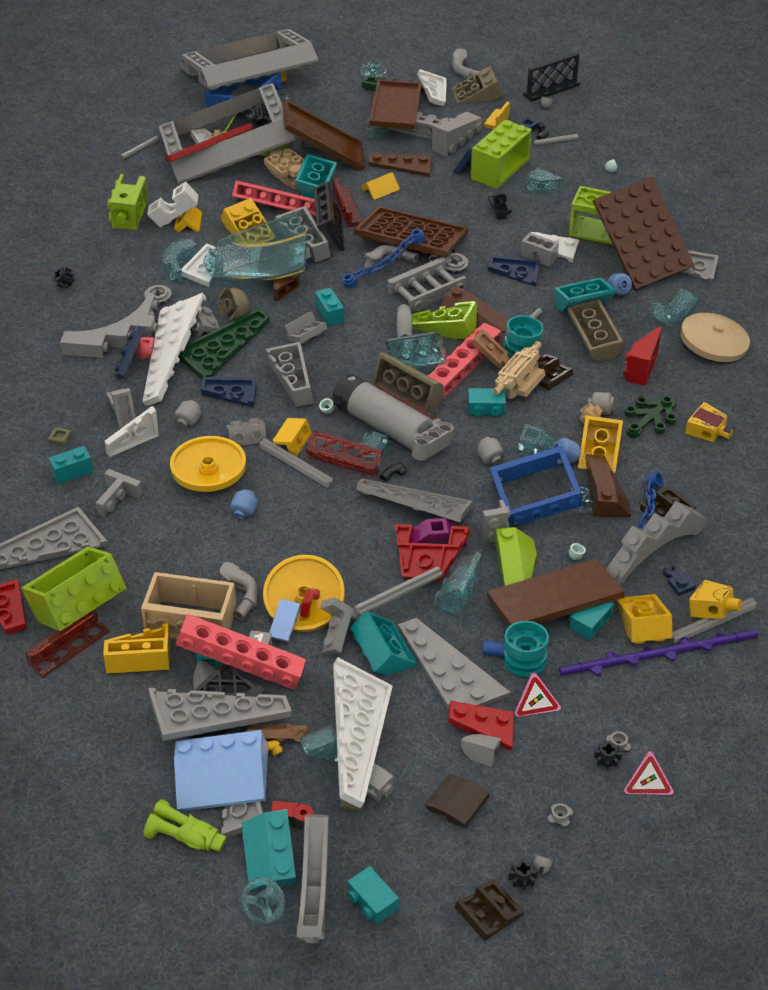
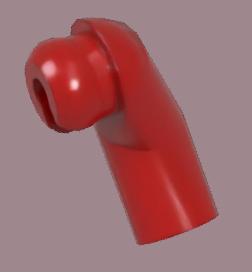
M310 588L307 590L301 603V617L307 618L310 616L312 600L320 598V591L318 589Z

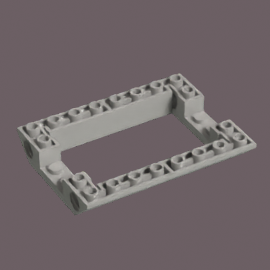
M290 29L182 54L180 68L191 76L198 75L201 84L210 90H215L219 86H231L235 82L244 83L247 79L255 80L259 79L260 76H271L276 72L284 73L288 69H299L300 66L304 65L312 66L318 62V58L311 41Z
M273 83L159 126L167 154L169 155L183 149L179 137L180 134L201 128L204 125L230 117L235 113L243 112L262 103L265 104L272 123L171 161L170 163L178 184L202 177L205 174L215 172L226 166H231L234 163L244 161L247 158L260 155L263 152L296 140L294 134L284 129L282 103Z

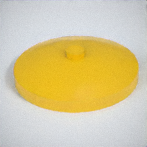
M203 436L194 438L183 443L173 452L170 459L171 474L178 484L193 491L211 492L221 490L233 485L243 476L246 470L245 452L236 442L224 437Z
M297 555L280 562L269 573L263 588L264 604L271 619L274 620L280 599L300 603L301 605L307 590L313 588L320 591V598L312 600L309 617H301L299 610L293 631L312 632L329 625L332 615L320 609L322 601L334 597L344 602V583L338 570L327 560L314 555Z

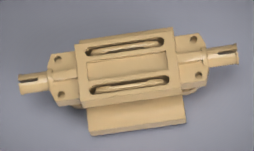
M290 148L283 151L279 149L270 151L269 156L264 158V164L270 170V173L292 189H299L294 182L304 159Z
M536 341L532 347L523 348L521 352L517 351L499 371L498 378L495 380L496 387L493 389L495 395H499L505 389V398L513 399L517 395L527 397L546 375L545 371L538 367L537 362L540 358L538 349L542 346L539 341Z

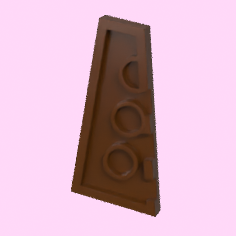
M370 153L369 166L384 169L391 168L400 172L407 171L411 172V174H423L426 177H430L431 156L425 154Z

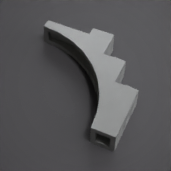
M148 293L139 308L119 322L94 330L64 331L60 341L62 355L103 358L105 352L109 351V347L123 348L127 344L131 329L134 330L137 326L144 328L141 337H153L158 328V324L155 323L154 311L158 310V301L155 300V294Z
M675 501L665 517L654 513L643 529L632 525L621 541L623 546L606 568V571L621 586L633 570L652 552L680 536L698 535L708 522V519L695 509Z
M305 815L302 890L297 937L306 943H319V939H324L329 815Z

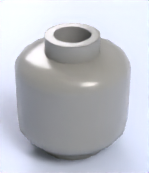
M595 392L592 398L588 399V404L591 403L593 406L598 404L603 411L601 415L608 416L612 411H615V397H612V394L609 392Z
M193 400L183 401L174 413L177 424L184 428L187 426L193 427L202 415L200 405Z
M486 437L478 443L477 454L484 464L492 463L496 465L502 461L504 449L496 438Z

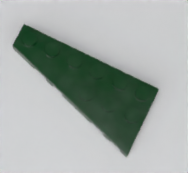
M258 308L186 344L184 351L179 353L178 358L199 378L212 377L270 322V317Z

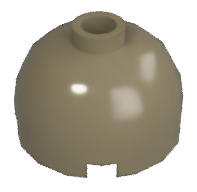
M224 288L221 291L219 299H222L221 305H219V312L223 318L226 316L229 319L228 322H232L248 313L250 301L244 291L239 288ZM234 312L231 317L227 316V313Z

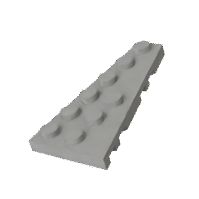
M363 478L357 482L356 489L366 495L381 497L413 507L417 511L429 512L457 522L462 521L472 508L473 502Z
M77 507L0 543V570L75 554L87 546L95 549L107 547L108 543L83 511Z
M414 618L398 624L399 631L448 709L450 701L485 706L510 696L511 692L419 619Z
M148 688V695L162 741L291 717L292 712L285 695L259 694L257 697L245 696V693H237L236 696L225 695V692L191 690L188 693H176V689H168V692H158L156 688Z

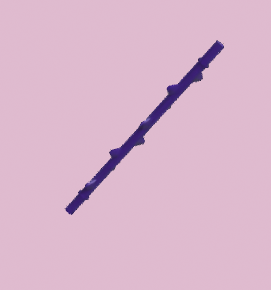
M754 629L739 633L734 632V634L729 635L718 632L716 637L693 642L683 637L680 644L657 649L644 647L641 652L618 656L613 651H608L605 659L559 667V672L562 676L577 672L584 673V671L590 670L596 675H601L603 667L624 663L638 665L639 660L665 656L669 660L674 661L676 653L700 648L711 651L712 646L731 642L738 643L741 640L757 638L758 631Z

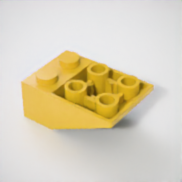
M252 198L223 210L220 218L226 229L244 244H261L276 237Z

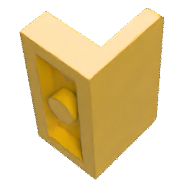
M506 102L501 110L495 109L484 123V127L494 130L500 123L507 120L510 113V102Z
M393 172L366 182L361 186L363 191L369 190L374 200L400 189Z
M195 207L187 210L181 217H176L174 230L181 232L186 226H189L195 232L200 231L202 212Z
M287 418L273 439V443L286 445L288 451L297 457L312 434L307 419Z

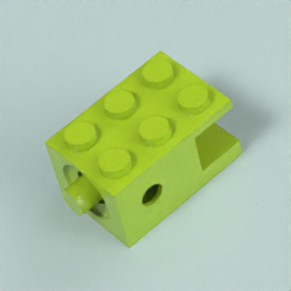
M120 174L119 179L116 180L115 189H112L111 199H108V209H110L109 222H111L112 228L138 229L148 202L145 176H139L136 185L124 184V174Z

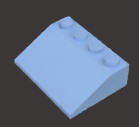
M262 730L176 741L174 768L177 810L189 811L265 801L268 744Z

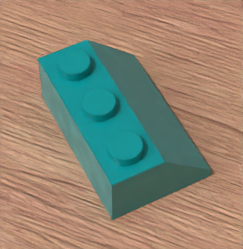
M307 154L294 183L305 197L314 199L315 187L325 182H329L331 185L337 163Z
M603 278L555 287V307L563 313H568L567 307L600 299L602 304L608 303L616 293V289Z
M365 611L350 627L354 634V639L362 648L363 655L371 664L370 668L376 674L388 676L418 665L392 620Z
M287 809L264 812L241 822L249 891L295 885L296 875Z

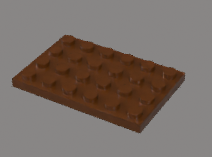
M653 176L592 201L626 274L632 280L634 290L694 266Z
M378 206L354 229V235L363 239L369 238L376 242H386L392 246H399L402 241L411 236V232L414 229H420L424 233L425 240L420 244L411 243L406 249L418 250L424 254L430 253L444 258L468 234L469 228Z

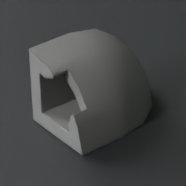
M199 660L193 676L194 689L216 671L212 665L205 661ZM208 685L206 691L218 692V685Z
M472 734L461 739V747L470 760L492 767L495 761V750L499 749L501 739L483 734Z

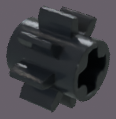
M263 104L256 105L252 110V120L256 119V122L259 124L266 123L270 118L266 106Z
M60 267L54 272L53 278L57 282V286L68 288V286L73 284L75 276L71 273L72 269Z
M608 741L603 744L599 743L598 750L594 752V758H598V766L603 765L608 770L612 766L618 767V761L622 760V753L619 752V745Z
M521 859L517 864H511L508 879L514 880V888L519 886L524 891L529 885L535 886L538 870H532V862L529 863Z

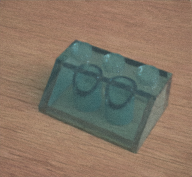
M437 332L385 339L388 354L413 368L440 365L446 362L448 350L444 337Z
M477 549L458 558L456 564L453 563L451 565L448 578H444L442 589L436 592L434 598L437 611L459 618L481 577L482 550Z

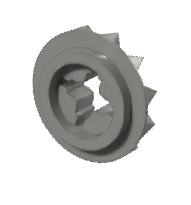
M450 253L447 257H444L446 259L447 272L451 270L453 273L455 271L460 273L461 270L465 271L468 266V260L462 254Z
M163 285L151 286L144 293L145 298L148 293H154L155 300L158 301L159 305L161 302L166 303L167 300H171L172 296L170 288Z

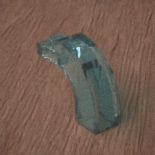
M192 237L180 239L172 243L163 253L165 277L170 276L171 280H175L176 284L183 283V274L179 265L184 261L192 259L197 254V245Z
M681 288L675 298L665 306L653 300L650 304L655 309L652 317L667 326H674L689 316L700 300L694 294Z

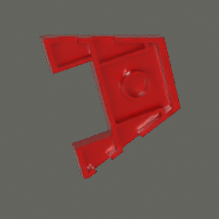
M395 524L403 580H410L424 572L439 567L443 575L432 582H442L470 534L469 527L452 526L448 544L411 543L413 526Z

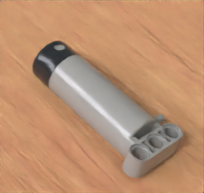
M346 374L337 382L332 394L334 405L411 449L414 459L426 460L451 444L454 429L451 423L441 422L439 418L432 420L354 374Z

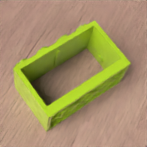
M504 120L472 148L471 179L498 189L529 160L532 129L509 120Z
M584 186L579 187L571 206L569 236L613 245L601 220L580 216L581 211L599 215L592 201L611 192Z
M87 546L21 587L36 620L43 625L61 631L125 590L126 586L112 554Z

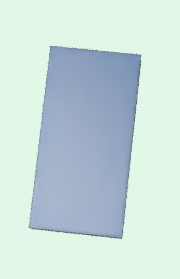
M280 599L269 632L272 633L273 640L289 643L301 607L300 603Z

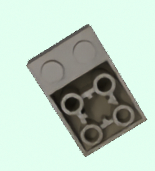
M490 66L452 87L458 104L491 101L504 95L498 79Z

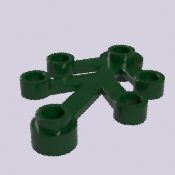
M667 395L660 397L658 400H647L643 396L637 397L636 406L638 408H645L646 406L656 407L636 409L633 405L626 406L625 415L627 417L644 416L637 423H630L627 426L626 434L631 438H638L641 435L642 428L653 419L655 423L654 431L657 434L665 433L666 424L662 422L660 413L664 410L666 414L665 422L669 425L675 424L677 416L672 411L676 405L675 399Z

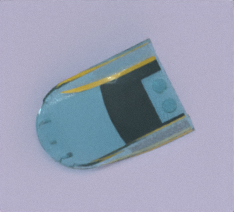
M296 212L233 233L218 241L219 245L214 249L210 248L203 261L207 273L215 278L272 280L292 276L305 271L307 232Z

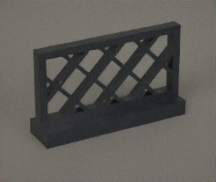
M575 52L528 68L527 90L524 91L523 95L533 102L542 97H548L580 86V82L577 80L580 54ZM574 58L573 63L571 65H568L571 59ZM563 62L561 67L557 70L556 67L559 65V63ZM551 66V68L545 74L544 71L546 70V68ZM566 66H568L569 68L566 70L564 74H562L561 72L564 70ZM539 70V72L533 78V72ZM554 70H556L557 72L554 74L552 78H550L549 76L552 74ZM573 70V76H568L569 73ZM544 74L545 76L538 82L539 77ZM561 74L562 77L559 80H556L557 77ZM549 78L550 81L547 84H544L545 81ZM537 82L538 85L535 88H532V86Z
M325 182L314 188L317 228L319 231L325 229L338 249L344 251L341 210L332 198L329 182Z
M224 663L194 689L195 691H206L208 685H218V692H221V685H233V693H225V695L236 696V685H244L249 689L245 693V696L257 697L259 694H264L265 691L259 684L257 686L252 684L233 666ZM227 670L232 674L233 680H221V673ZM229 729L202 733L200 736L192 735L189 737L191 739H196L211 736L224 735Z

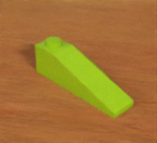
M476 301L455 303V307L446 309L443 306L439 307V310L435 312L426 310L412 314V329L447 338L465 340L476 329L477 303Z
M516 527L496 529L495 547L503 585L506 586L532 578L537 556L534 539Z

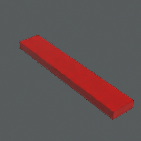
M252 124L242 125L164 156L165 161H174L252 130Z

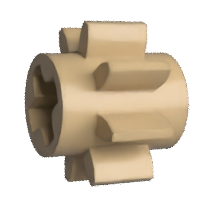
M589 403L580 410L582 414L579 418L585 425L586 415L601 417L600 415L603 411L598 404L593 406Z

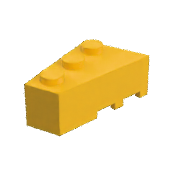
M168 623L162 624V628L151 631L150 628L143 629V633L131 636L129 633L104 640L103 656L106 673L170 670V633Z

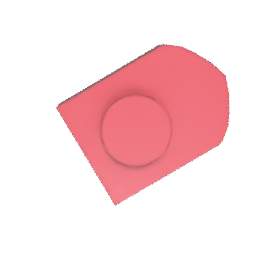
M141 337L134 353L135 357L141 360L151 357L154 345L153 337Z

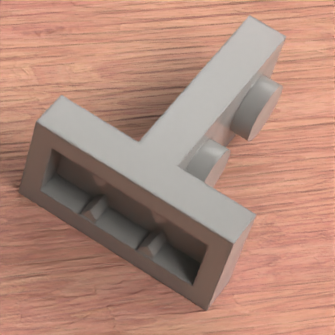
M129 388L106 393L107 399L115 411L119 428H123L136 418Z
M108 469L104 474L106 486L109 488L96 502L97 514L105 517L108 512L111 513L115 508V504L119 500H123L126 494L139 498L142 494L141 481Z
M334 597L322 601L320 609L332 615L322 653L325 655L341 653L348 626H352L360 617L354 608Z

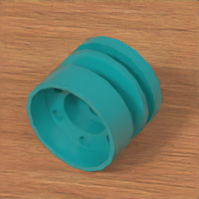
M525 315L515 316L508 320L503 348L508 352L509 358H512L517 351L521 352L523 348L532 347L536 341L541 343L543 334L542 323L533 317Z
M520 621L507 628L504 637L503 662L510 673L520 677H530L532 673L538 675L544 671L547 666L549 635L542 625L532 621Z

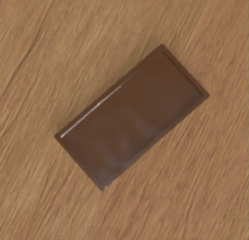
M378 79L369 126L415 130L422 83Z
M285 99L283 101L282 109L285 130L358 170L365 169L362 141Z
M593 559L487 591V598L506 624L510 626L520 621H532L540 624L624 598V590L597 559Z

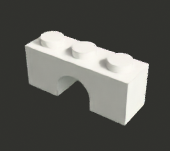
M187 182L173 189L172 199L175 203H167L162 198H159L149 205L147 215L159 227L165 224L168 225L176 217H181L187 210L196 207L198 194Z

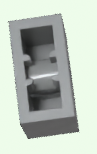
M529 233L522 240L521 257L540 260L541 265L551 267L558 258L559 243Z

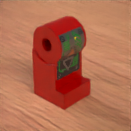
M273 801L272 811L287 809L289 826L304 830L305 815L313 814V809L309 805Z

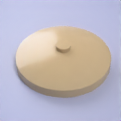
M714 313L692 314L683 321L680 329L681 339L690 350L713 361L732 362L739 360L745 356L750 345L747 332L738 323Z

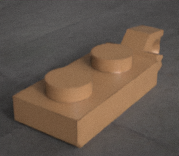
M483 329L471 342L499 369H502L510 360L507 355L508 352Z
M251 724L247 726L246 732L262 730L265 738H273V740L285 741L286 738L294 739L296 742L306 741L308 735L307 725Z

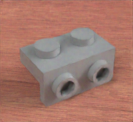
M202 307L201 312H197L195 317L197 321L191 327L195 338L198 339L202 336L203 332L210 333L220 328L212 310L208 307Z
M308 312L284 326L288 339L291 342H300L301 344L307 343L310 338L317 337L324 330L328 329L326 322L315 321L313 312Z
M251 418L248 420L249 422H230V425H226L229 439L240 446L260 443L263 438L267 439L263 420Z
M499 500L497 509L483 511L481 536L483 542H495L496 529L509 528L508 518H510V510L508 506H505L503 500Z

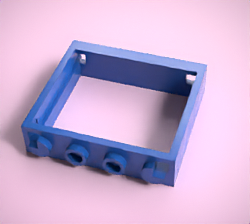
M273 73L271 76H260L259 79L255 80L247 79L243 83L261 87L273 83L277 92L283 88L281 76L278 73ZM235 82L231 86H219L218 89L209 90L204 94L207 108L237 97L230 96V94L242 83Z
M563 445L490 467L499 499L503 500L505 506H508L510 510V518H508L509 527L520 526L584 506L581 490ZM560 465L564 466L573 491L519 508L510 509L501 483Z

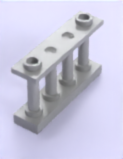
M443 257L387 280V292L390 295L400 293L407 299L411 313L444 299L453 286L464 290L466 288V277L462 276L454 279L446 272V259ZM442 276L448 283L441 285L433 277ZM428 282L434 289L427 291L419 283ZM414 287L420 295L413 297L406 289Z

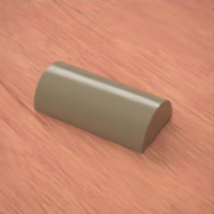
M600 299L567 307V312L593 360L597 362L610 360L620 354L624 342Z
M385 352L379 353L372 385L425 415H428L439 406L444 394L442 383Z

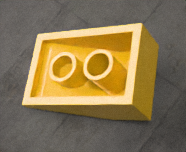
M586 415L578 469L587 470L586 454L605 456L615 474L623 420Z
M656 594L624 597L616 600L626 634L631 642L642 644L650 640L662 642L672 638V614Z

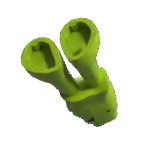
M163 799L159 800L155 805L154 812L149 815L143 832V836L148 839H153L158 833H163L176 838L177 841L186 843L190 848L206 849L209 852L211 849L220 852L227 840V836L220 834L219 830L212 825L196 819L191 814L188 817L170 807L169 802ZM165 819H168V820H171V821H173V822H176V823H178V824H180V825H182V826L179 828V827H177V826H175V825H173V824H171V823L165 821Z

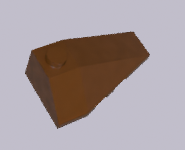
M453 286L445 295L441 307L445 306L447 309L455 307V303L476 301V327L479 328L483 323H486L505 333L509 319L469 291Z
M586 454L592 514L607 517H631L629 500L605 456Z

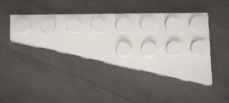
M203 293L184 301H178L176 304L160 310L157 323L158 328L155 334L142 401L145 405H152L162 401L168 387L167 380L174 374L173 367L180 360L178 355L184 351L191 335L190 328L196 324L197 319L195 317L197 312H201V303L206 300V296Z
M337 658L333 664L340 799L361 808L365 802L393 685Z

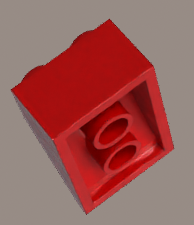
M662 327L654 329L634 343L630 351H627L625 361L628 363L625 364L623 375H626V382L646 386L658 355Z

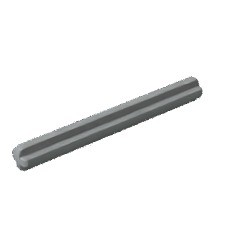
M263 438L260 441L259 447L323 486L329 488L333 485L334 479L270 440Z
M439 567L433 568L356 605L355 611L357 615L361 616L365 611L370 612L442 577L441 569Z
M748 598L742 601L740 611L730 610L724 619H700L673 631L672 638L669 639L674 644L679 643L683 637L690 638L755 609L757 603L753 598Z

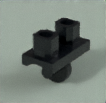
M497 192L494 196L488 195V201L497 219H506L507 214H511L506 194Z

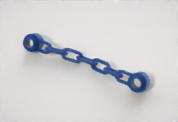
M414 229L411 232V236L402 241L398 248L380 263L371 267L361 268L353 274H345L342 279L346 288H354L357 285L356 280L361 276H367L380 269H384L399 257L411 243H422L425 240L423 231ZM363 270H368L369 273L363 274Z
M658 471L650 473L646 477L648 486L645 495L648 500V506L639 524L636 526L638 528L641 527V529L645 527L654 513L655 487L663 485L662 475Z

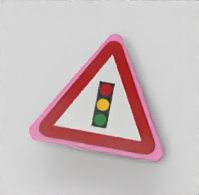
M532 673L515 710L516 717L561 709V706L536 673Z
M651 751L647 752L624 789L626 794L672 795L674 793Z

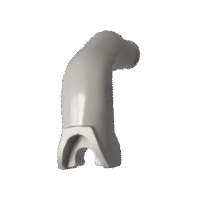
M457 48L454 51L452 70L456 75L468 79L470 76L481 72L464 67L467 64V51L465 49Z
M382 245L371 252H367L365 254V257H367L365 267H371L380 263L394 252L398 246ZM405 249L397 258L405 259L415 264L419 259V254Z
M401 304L397 308L396 346H401L403 340H407L409 346H414L412 339V314L410 307L406 304Z
M225 562L219 569L222 575L220 581L234 583L235 588L246 593L241 599L242 602L234 611V617L243 621L250 610L254 609L257 605L258 586L254 578L248 573L240 570L233 563Z

